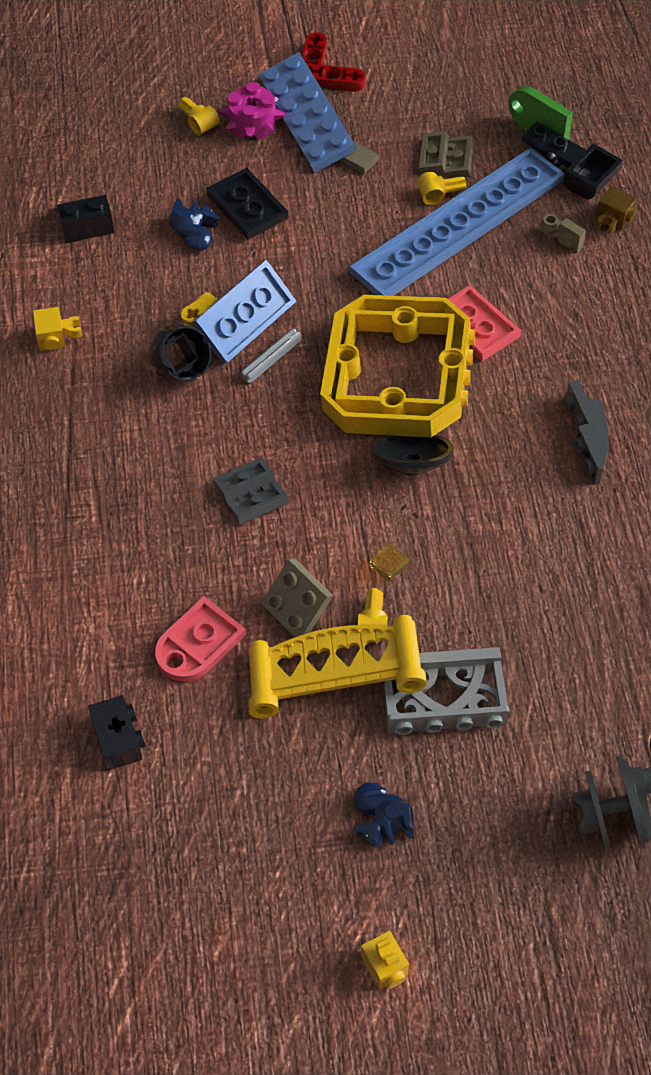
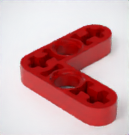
M313 32L307 36L302 58L321 88L353 92L364 89L366 79L364 71L357 68L323 65L327 50L326 36L319 32ZM315 43H318L317 48H313ZM315 57L318 60L310 61L308 58ZM328 76H336V77H338V78H337V79H328V78H326V77H328Z

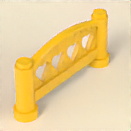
M400 615L395 618L393 626L349 625L332 627L294 637L273 647H269L268 643L263 640L252 642L249 648L251 697L248 700L249 714L260 719L270 718L279 712L278 699L395 679L397 689L402 693L422 691L426 688L427 681L426 673L421 669L415 622L409 615ZM389 642L380 661H376L365 650V646L368 643ZM351 646H358L360 649L350 666H347L336 655V651L339 648L349 649ZM322 651H329L330 656L319 672L307 660V656L311 653L320 654ZM294 656H300L301 661L290 677L278 665V661L282 658L291 659Z

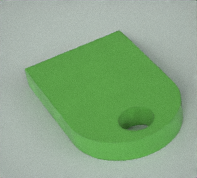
M521 86L510 95L508 100L509 111L514 121L521 128L527 131L534 123L539 122L569 139L573 111L529 86Z

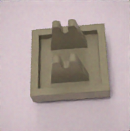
M293 558L287 560L261 604L294 637L311 632L333 598V595L299 561Z

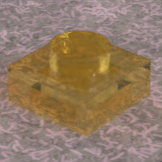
M390 542L369 559V565L389 582L409 566L410 559Z

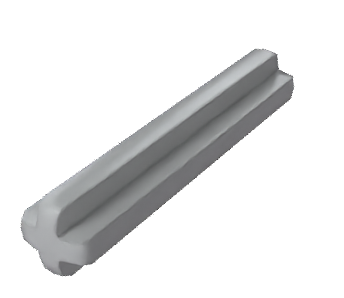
M295 328L290 329L241 370V378L247 383H252L301 341V333Z

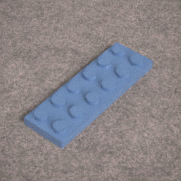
M299 52L258 74L265 88L274 97L278 98L275 105L278 110L285 113L283 119L314 173L357 150L353 140Z

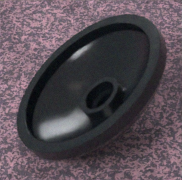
M385 435L372 443L371 454L381 465L396 472L415 476L434 470L447 463L454 454V446L448 439L439 435H434L433 437Z

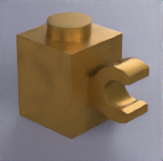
M610 186L599 200L596 219H598L596 228L599 229L603 224L609 225L608 233L612 234L615 228L622 230L628 222L632 223L637 214V209H635L637 198Z

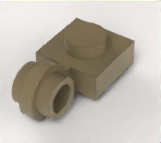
M547 214L541 219L540 229L544 234L554 235L557 233V241L576 253L583 248L585 229L567 218L560 222L554 214Z

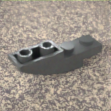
M571 381L568 384L567 394H564V402L567 409H571L574 415V424L577 429L576 438L573 439L574 449L577 454H581L585 473L591 476L594 485L599 484L608 452L606 416L600 399L588 400L580 381Z

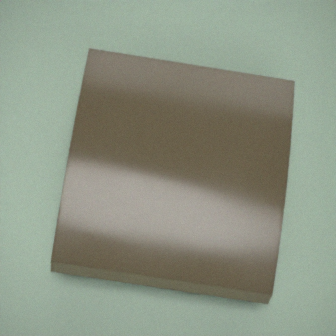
M447 131L423 134L419 171L423 173L434 172L437 176L469 177L474 146L472 135L448 138Z

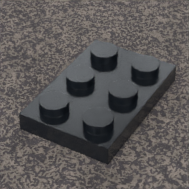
M248 168L206 188L207 196L247 240L289 218L288 210Z

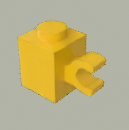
M59 307L33 310L36 337L40 351L64 348V334L71 338L82 336L81 327H78L81 326L78 316L61 320Z
M391 931L361 945V958L379 990L386 986L394 988L406 980L405 976L408 975L409 963Z

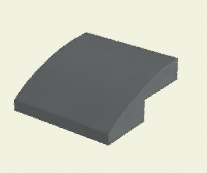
M262 457L213 478L219 494L239 525L289 503L287 494L275 480L273 470Z

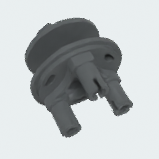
M617 755L616 762L624 795L599 801L591 771L589 770L585 771L589 789L572 793L570 797L572 803L583 812L579 833L587 835L600 831L604 848L608 849L610 844L603 816L629 810L639 848L644 849L645 843L651 840V816L646 800L647 794H651V767L642 769L639 766L630 769L627 759H622L621 755Z

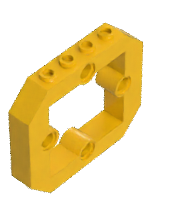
M362 295L335 312L320 392L323 412L345 433L433 437L460 419L462 407H467L468 391L464 389L465 386H470L471 371L467 370V365H472L473 349H469V347L475 344V329L470 328V318L450 300L440 297ZM357 331L393 333L394 338L402 343L414 341L419 334L447 335L445 350L439 355L441 379L439 399L406 398L405 392L398 387L384 389L379 397L347 395L349 380L356 379L361 373L359 350L355 346Z

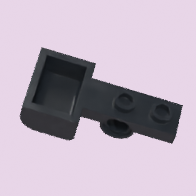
M539 122L534 123L522 137L523 143L541 152L542 156L554 166L559 168L563 165L568 168L565 172L564 186L585 199L594 198L621 170L624 160L593 143L586 150Z

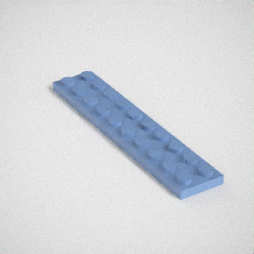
M530 147L351 265L350 274L373 294L394 296L563 182L565 173Z

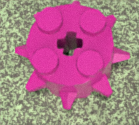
M249 82L246 86L228 95V106L219 110V114L229 118V124L226 126V129H231L234 135L245 139L244 136H256V140L267 137L274 131L276 120L285 116L284 112L275 108V102L278 98L274 97L269 90L260 87V84L257 82Z

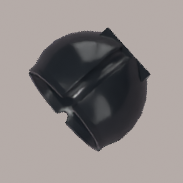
M182 323L168 325L164 330L159 331L152 340L149 349L150 363L153 367H157V375L172 384H188L203 375L210 365L212 354L210 343L203 341L205 335L195 327ZM176 341L186 359L173 367L163 350Z

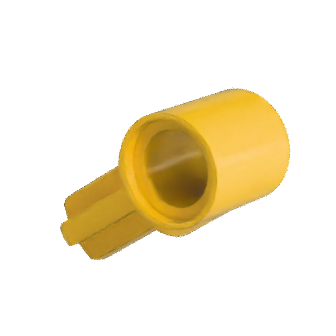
M182 97L178 103V107L188 115L189 126L196 135L200 136L220 124L218 113L212 106L196 105L191 99Z
M426 172L418 177L417 185L423 202L426 205H436L443 200L445 193L465 190L466 180L465 177L443 180L442 176H437L434 172Z
M372 588L366 591L365 610L358 614V625L387 626L388 615L382 611L383 592L381 590Z

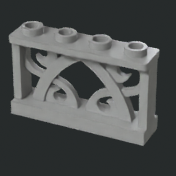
M500 647L419 653L421 669L425 671L426 677L429 680L427 681L426 688L417 693H402L399 691L393 695L391 680L383 681L388 733L406 735L412 731L424 730L429 733H435L442 729L452 728L463 731L472 727L486 726L487 728H498L507 724L509 707L501 665ZM484 673H493L494 687L482 684ZM467 674L463 679L466 681L458 679L456 675ZM437 676H447L453 685L466 689L448 707L435 702L423 693L435 684ZM478 691L486 692L493 696L496 705L494 707L478 708V703H488L485 696L477 694ZM410 696L412 699L406 702L405 709L412 707L416 712L399 713L396 709L397 703L401 699Z

